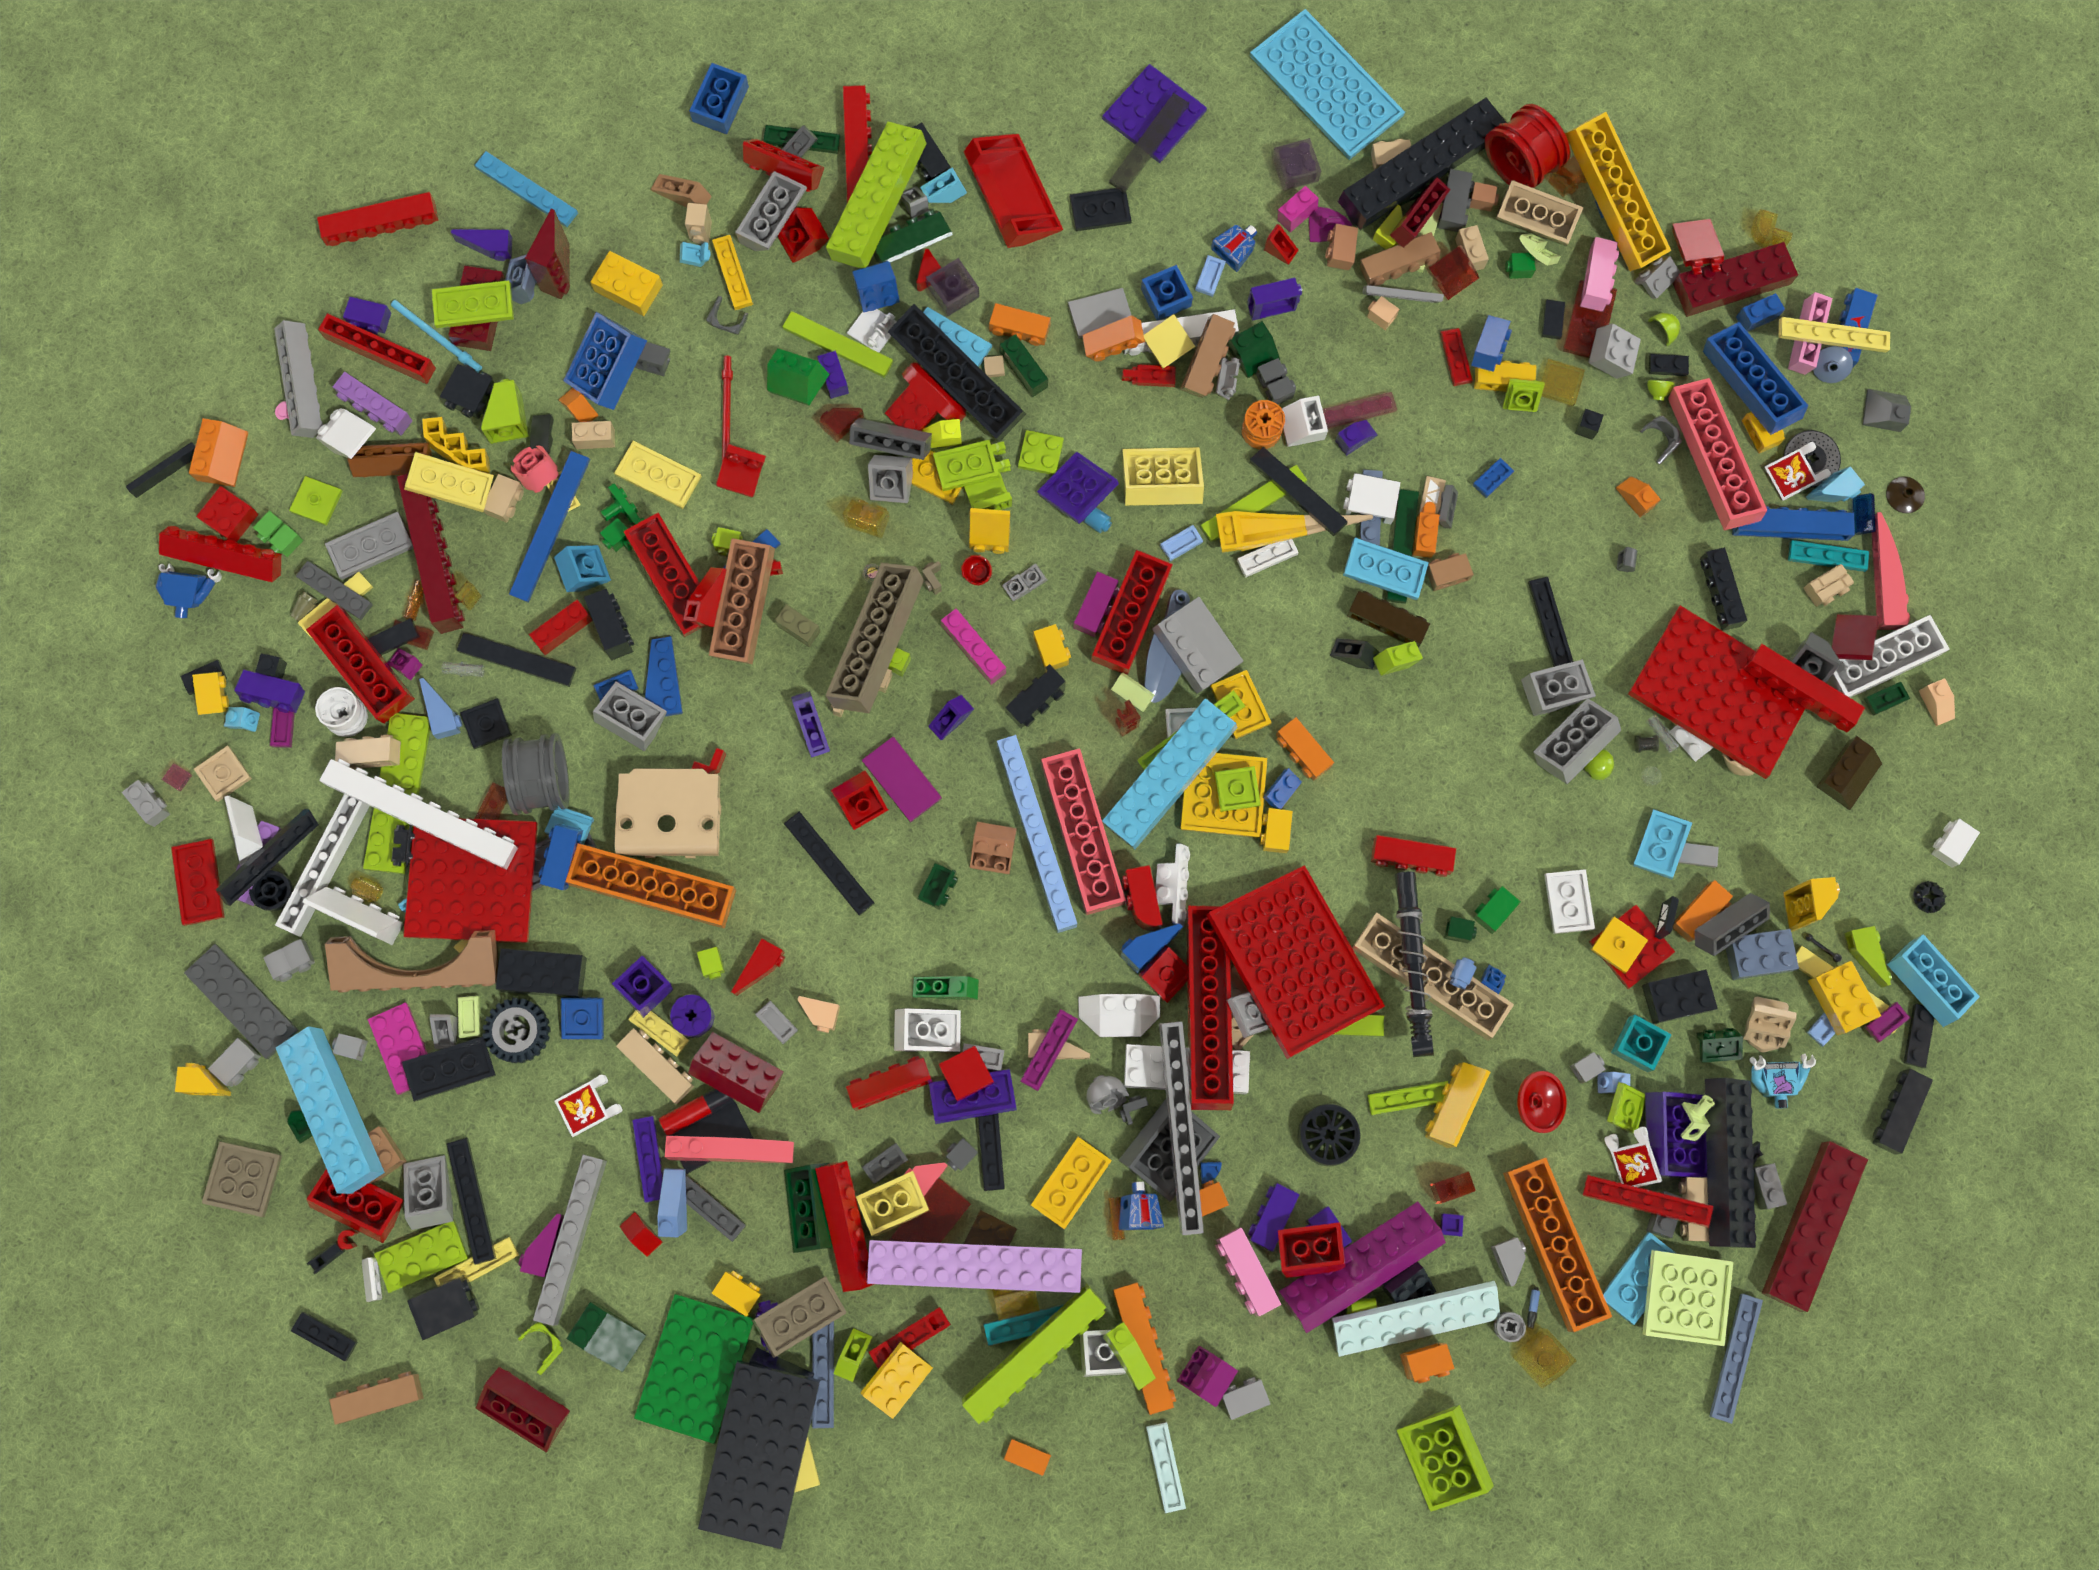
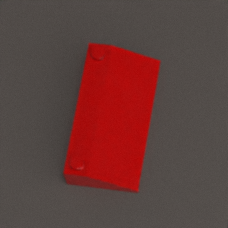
M1019 134L973 138L963 152L1007 248L1024 246L1063 230Z

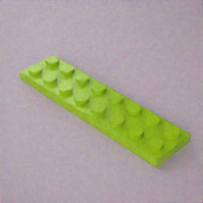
M396 713L389 720L387 735H391L394 739L401 742L400 765L381 767L379 777L387 781L386 785L390 787L397 785L405 790L404 793L409 796L412 793L419 796L431 728L429 717ZM374 808L363 869L405 874V863H401V867L393 866L391 859L393 847L401 848V844H393L394 829H396L397 825L405 826V830H408L410 824Z

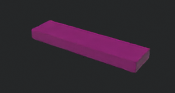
M1061 1009L1059 1010L1020 1082L1039 1091L1078 1019Z

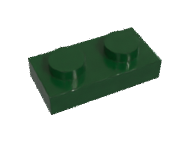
M1898 682L1864 698L1873 716L1910 699L1902 682Z

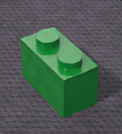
M1503 886L1498 890L1494 888L1487 896L1489 898L1486 904L1481 903L1474 911L1477 914L1473 919L1491 934L1497 931L1521 902Z

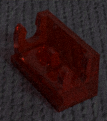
M1130 700L1124 703L1126 707L1123 714L1120 709H1117L1119 718L1116 717L1115 722L1121 731L1122 737L1138 728L1141 720L1140 715Z

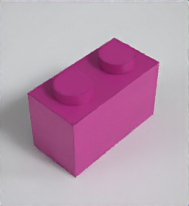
M1304 186L1278 209L1277 220L1291 233L1318 209L1319 198L1307 186Z

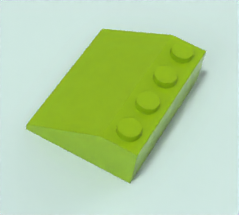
M1460 1405L1440 1411L1397 1429L1430 1512L1486 1494L1494 1487Z

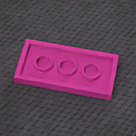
M404 1003L368 1019L397 1095L410 1090L402 1062L428 1054L408 1003Z

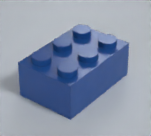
M711 63L689 110L692 122L727 134L749 88L747 76Z

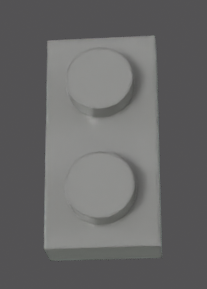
M964 1044L963 1051L976 1045ZM976 1046L987 1069L1001 1071L1004 1050Z

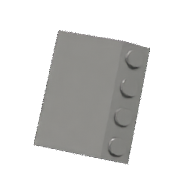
M1200 597L1152 628L1196 694L1243 662V659Z

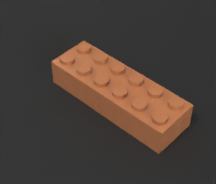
M731 539L726 564L727 571L709 656L753 665L775 548L772 546Z

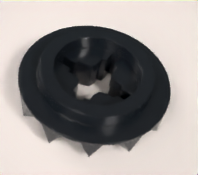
M1926 881L1920 883L1913 893L1915 905L1926 913L1939 911L1945 905V898L1947 897L1943 892L1944 888L1935 882ZM1930 892L1931 895L1937 897L1935 899H1932V902H1930L1929 898H1923V896H1926Z

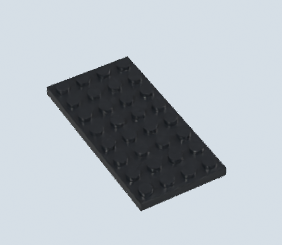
M739 1360L736 1362L698 1526L699 1530L777 1549L782 1548L820 1380Z

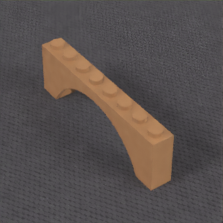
M495 930L474 931L467 946L456 957L440 966L425 970H403L384 965L362 951L351 936L330 937L325 943L331 991L338 990L340 993L357 989L360 992L371 989L386 991L391 988L407 990L412 987L428 989L432 986L449 988L453 985L470 987L474 984L491 986L497 982L499 965Z

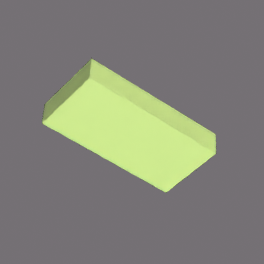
M1125 673L1120 674L1111 689L1142 712L1146 710L1155 694Z
M480 996L458 997L460 1039L481 1037Z

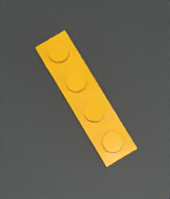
M731 235L713 239L712 242L734 309L739 310L752 306L753 302Z

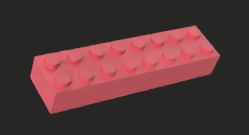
M1710 378L1673 387L1668 398L1723 529L1728 530L1761 521L1767 512V508Z
M1080 748L1041 759L1042 769L1086 915L1125 905L1126 899Z

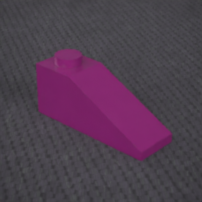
M556 1214L525 1250V1254L521 1255L519 1259L520 1272L546 1277L564 1219L563 1214Z

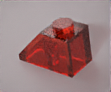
M832 408L820 417V427L838 443L850 431L851 425L858 418H864V412L861 408Z

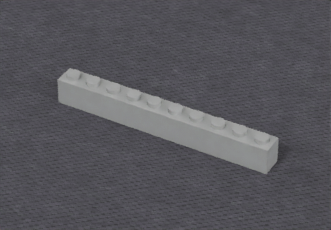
M1160 1023L1159 1029L1179 1229L1182 1235L1201 1234L1204 1231L1183 1023Z

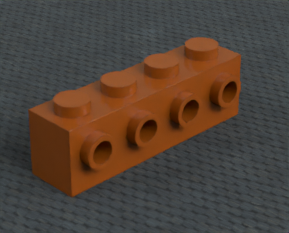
M429 443L362 446L352 459L347 458L353 477L409 474L415 452L430 457L433 456Z

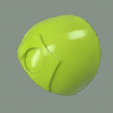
M1659 313L1651 317L1648 322L1656 320L1664 328L1668 339L1666 346L1672 344L1680 331V322L1676 316L1669 313Z

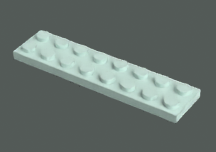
M1490 1281L1334 1317L1332 1321L1337 1353L1340 1357L1498 1320L1500 1309L1497 1285L1495 1281Z

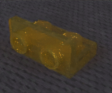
M992 1289L999 1320L1040 1311L1036 1291Z

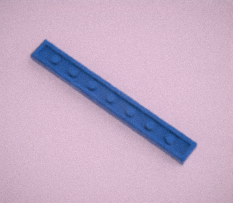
M573 451L570 452L509 595L529 603L590 462L588 457Z

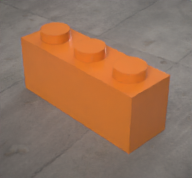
M995 303L989 322V331L996 336L1005 335L1012 337L1016 334L1020 341H1028L1034 346H1044L1051 318Z
M1132 315L1082 335L1086 357L1094 361H1103L1105 357L1118 355L1125 349L1136 348L1138 344L1145 342L1141 320Z
M1297 717L1277 732V743L1290 752L1289 757L1294 763L1300 764L1303 768L1301 769L1303 774L1308 779L1316 780L1333 766V760Z
M1716 880L1710 882L1674 921L1673 929L1688 942L1695 940V929L1709 921L1712 917H1715L1720 911L1728 908L1731 905L1729 901L1733 896Z

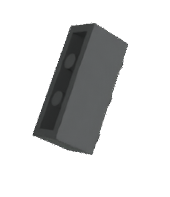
M1450 169L1446 186L1451 190L1442 202L1438 228L1458 232L1462 226H1466L1468 215H1465L1471 204V198L1468 196L1469 192L1473 191L1475 182L1472 181L1473 173Z

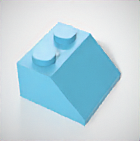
M1850 466L1834 472L1809 493L1806 498L1823 502H1837L1840 500L1844 502L1860 494V489L1865 484Z

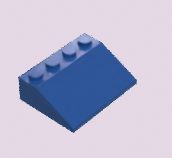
M596 312L563 381L597 405L614 410L647 340Z

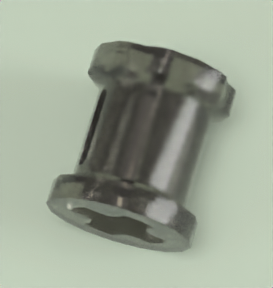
M1636 735L1634 740L1636 753H1641V751L1658 752V736L1641 737Z

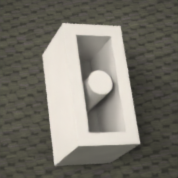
M1961 819L1954 822L1950 821L1943 829L1945 832L1943 837L1938 838L1933 845L1935 849L1932 855L1951 868L1960 865L1980 833Z

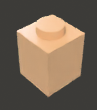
M1381 296L1378 301L1374 300L1368 307L1369 314L1367 318L1386 331L1397 317L1400 309Z

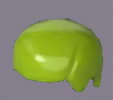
M1602 749L1584 767V770L1591 775L1592 779L1604 780L1611 775L1614 769V759L1607 750Z

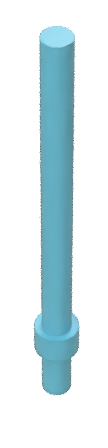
M392 301L391 306L457 356L462 364L471 366L478 373L482 370V366L474 361L470 354L466 351H461L398 301Z

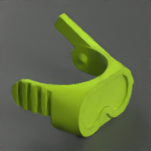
M536 1322L518 1340L521 1341L526 1335L536 1331L543 1332L550 1337L552 1352L542 1362L543 1365L537 1371L539 1375H542L563 1351L561 1342L541 1322Z

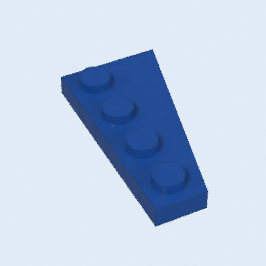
M672 637L651 640L645 699L667 711L665 717L683 714Z

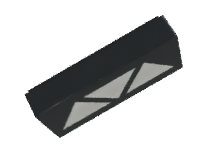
M1672 896L1662 903L1654 937L1661 940L1672 933L1679 903L1678 898Z

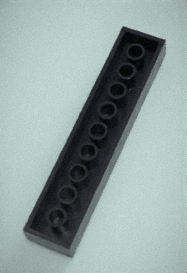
M1485 97L1343 190L1337 202L1361 231L1397 205L1423 190L1436 177L1441 178L1450 169L1456 168L1485 149L1486 135L1499 124L1507 122L1487 97Z

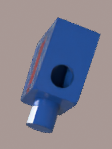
M1235 225L1212 241L1211 250L1222 260L1226 261L1235 272H1238L1254 250L1256 242L1252 238L1257 234V231L1251 225L1245 230Z
M1133 1182V1194L1122 1196L1119 1230H1154L1163 1228L1164 1224L1157 1195L1145 1194L1144 1182Z

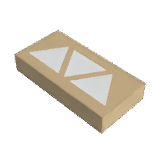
M1430 476L1426 477L1419 513L1422 512L1425 503L1433 502L1436 505L1435 514H1438L1441 506V494L1444 492L1446 480Z

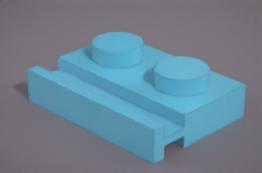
M558 807L552 813L544 832L550 834L552 827H555L557 824L581 829L583 834L580 844L584 845L594 818Z

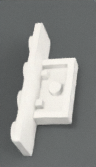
M1176 844L1175 863L1157 864L1156 896L1158 905L1173 904L1172 923L1184 926L1187 918L1185 908L1188 898L1187 880L1189 878L1188 861L1190 859V851L1188 846Z

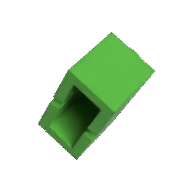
M268 511L253 527L258 532L256 536L263 543L268 541L272 544L270 548L275 553H282L286 557L304 541L271 511Z

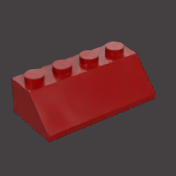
M758 139L743 142V162L748 163L750 168L754 170L762 169L766 171L768 176H771L775 171L806 186L807 192L818 189L825 167Z
M919 1056L908 1059V1064L900 1066V1063L889 1066V1071L881 1073L879 1070L869 1074L868 1079L861 1080V1078L850 1081V1085L846 1086L852 1108L858 1111L932 1083L924 1058L920 1059Z
M327 1168L306 1199L310 1208L381 1243H384L395 1226L404 1202L403 1199L371 1183L366 1184L352 1194L337 1193Z

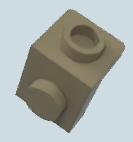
M939 561L927 564L924 570H922V576L925 579L923 583L929 592L932 591L934 595L942 592V586L934 575L941 570Z

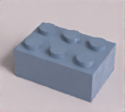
M1791 929L1745 935L1726 948L1732 980L1786 973L1799 969Z

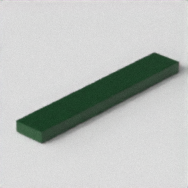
M1400 489L1392 550L1412 557L1419 492ZM1387 591L1386 601L1406 604L1407 597Z

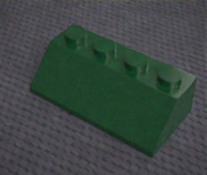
M930 209L925 211L922 217L917 218V216L907 219L906 224L901 226L896 224L889 227L890 231L883 233L874 251L876 261L878 263L887 261L891 263L952 236V231L942 213L938 210Z
M829 1163L809 1164L784 1170L793 1253L833 1248L815 1169Z

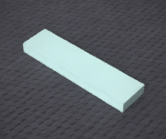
M1164 1422L1147 1426L1164 1511L1169 1513L1186 1509L1168 1424Z

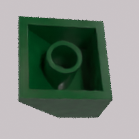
M1263 321L1229 340L1228 349L1234 358L1239 359L1240 368L1247 378L1255 375L1259 366L1278 358L1280 360L1273 336Z

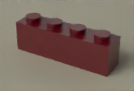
M1436 177L1424 188L1390 236L1403 248L1418 235L1451 189Z

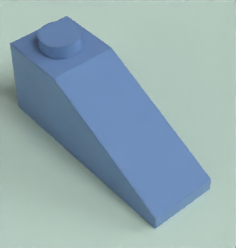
M424 678L419 679L433 736L441 739L461 733L462 721L460 716L456 715Z
M666 1168L663 1174L658 1209V1236L679 1237L687 1231L685 1169Z

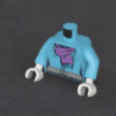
M1806 1054L1801 1055L1803 1064H1800V1062L1766 1063V1060L1761 1055H1759V1061L1756 1062V1059L1751 1057L1750 1062L1753 1065L1751 1081L1757 1090L1763 1094V1097H1774L1775 1109L1788 1108L1787 1096L1798 1095L1808 1077L1810 1067L1816 1064V1060L1811 1055V1059L1806 1061Z

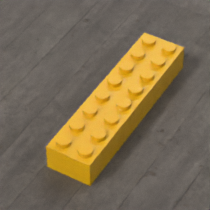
M1607 112L1597 115L1565 133L1615 242H1618L1617 246L1629 271L1640 269L1670 252L1671 249Z

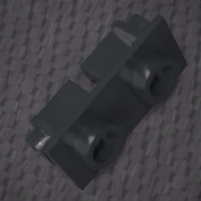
M397 825L396 829H394L393 844H401V848L393 847L391 859L393 866L401 867V863H405V868H407L410 859L413 858V854L409 851L410 843L415 838V834L411 831L412 825L409 826L408 830H405V826Z

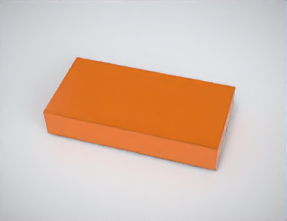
M1011 1439L1004 1460L1043 1476L1051 1455Z

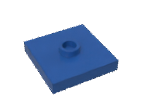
M561 998V1039L604 1038V998Z

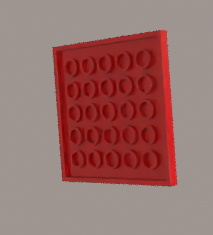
M469 819L478 824L477 827L482 830L486 827L495 831V836L501 839L503 836L514 840L513 844L518 849L507 870L413 826L415 838L412 839L411 854H413V858L410 859L403 937L469 940L474 931L495 930L496 942L528 943L538 823L533 821Z

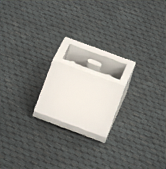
M1319 396L1299 399L1282 408L1285 414L1283 431L1287 447L1325 440L1328 429Z

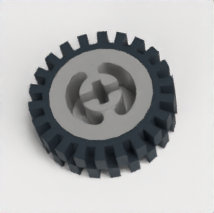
M512 998V1000H504L502 1004L498 1003L495 1010L491 1009V1015L485 1019L487 1024L483 1025V1030H485L483 1038L486 1039L485 1044L490 1048L489 1051L496 1055L497 1058L516 1064L526 1063L527 1060H533L534 1056H539L541 1054L540 1051L546 1048L547 1045L545 1043L550 1039L548 1036V1032H551V1028L548 1027L550 1022L546 1018V1013L538 1005L525 999ZM519 1017L526 1018L530 1025L528 1037V1030L524 1029L527 1026L518 1021ZM515 1027L523 1028L518 1030V1035L512 1033L516 1031ZM504 1028L506 1032L511 1033L507 1036L516 1040L515 1045H510L505 1040Z

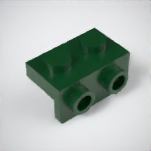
M934 863L917 900L940 910L941 906L945 907L950 897L947 893L950 887L954 889L958 881V877H956L957 872Z

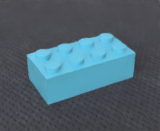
M1924 934L1909 942L1887 964L1942 1027L1958 1020L1980 997Z

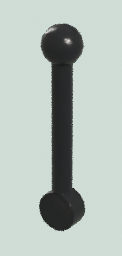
M1807 934L1805 936L1806 941H1811L1816 946L1821 948L1823 951H1825L1827 954L1833 957L1834 962H1840L1842 960L1840 954H1834L1833 952H1831L1821 943L1816 941L1813 938L1812 934Z

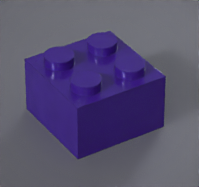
M643 956L612 983L615 990L643 1018L673 991L670 982Z

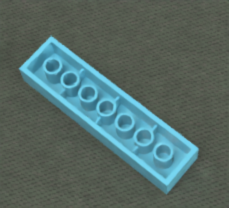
M1205 698L1102 820L1104 825L1135 850L1237 729L1236 722Z
M308 1026L277 1046L276 1050L336 1192L352 1194L385 1173L323 1029Z

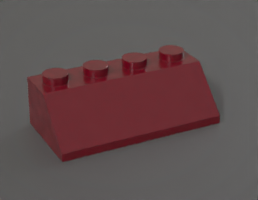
M498 1367L485 1383L475 1408L546 1453L558 1436L570 1413V1410L564 1405L552 1400L546 1394L539 1392L527 1382L518 1379L501 1367Z

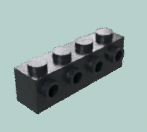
M1726 548L1706 551L1700 557V565L1705 574L1706 585L1709 588L1711 601L1715 607L1717 621L1721 630L1741 627L1748 620Z

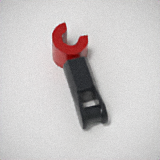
M355 1229L342 1231L338 1236V1241L332 1243L307 1263V1266L310 1265L314 1270L313 1274L315 1275L343 1254L345 1249L357 1247L356 1243L348 1241V1236H354L360 1232ZM320 1257L325 1262L323 1265L318 1262Z

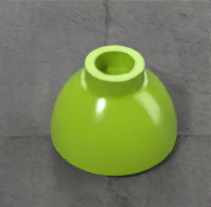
M1648 380L1647 387L1653 396V400H1665V397L1671 393L1674 382Z

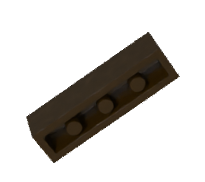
M1358 591L1347 614V617L1403 643L1415 641L1418 648L1430 626V623L1421 616L1415 617L1404 608L1393 607L1390 602L1383 599L1378 600L1366 591Z

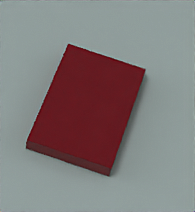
M1837 614L1832 649L1838 659L1873 660L1878 616Z

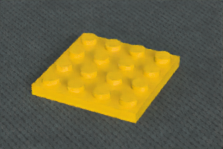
M1216 753L1184 791L1180 830L1260 838L1267 758ZM1255 766L1261 806L1221 812L1215 772Z

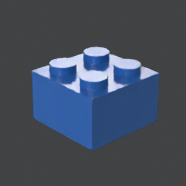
M889 261L852 271L863 313L892 306L900 302L896 279Z
M1177 265L1142 279L1141 291L1157 321L1191 307L1193 296Z

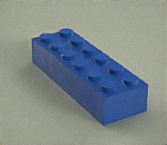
M1740 322L1707 338L1703 353L1770 435L1803 419L1808 404Z

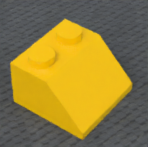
M185 1063V1067H177L175 1092L187 1095L231 1096V1091L212 1072L207 1070L206 1066Z

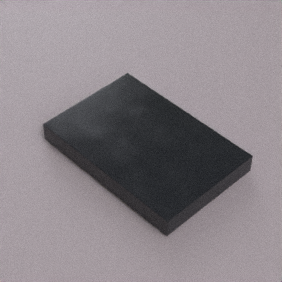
M1126 187L1070 194L1076 232L1132 223Z

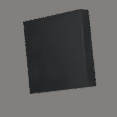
M498 698L460 712L474 750L512 736Z

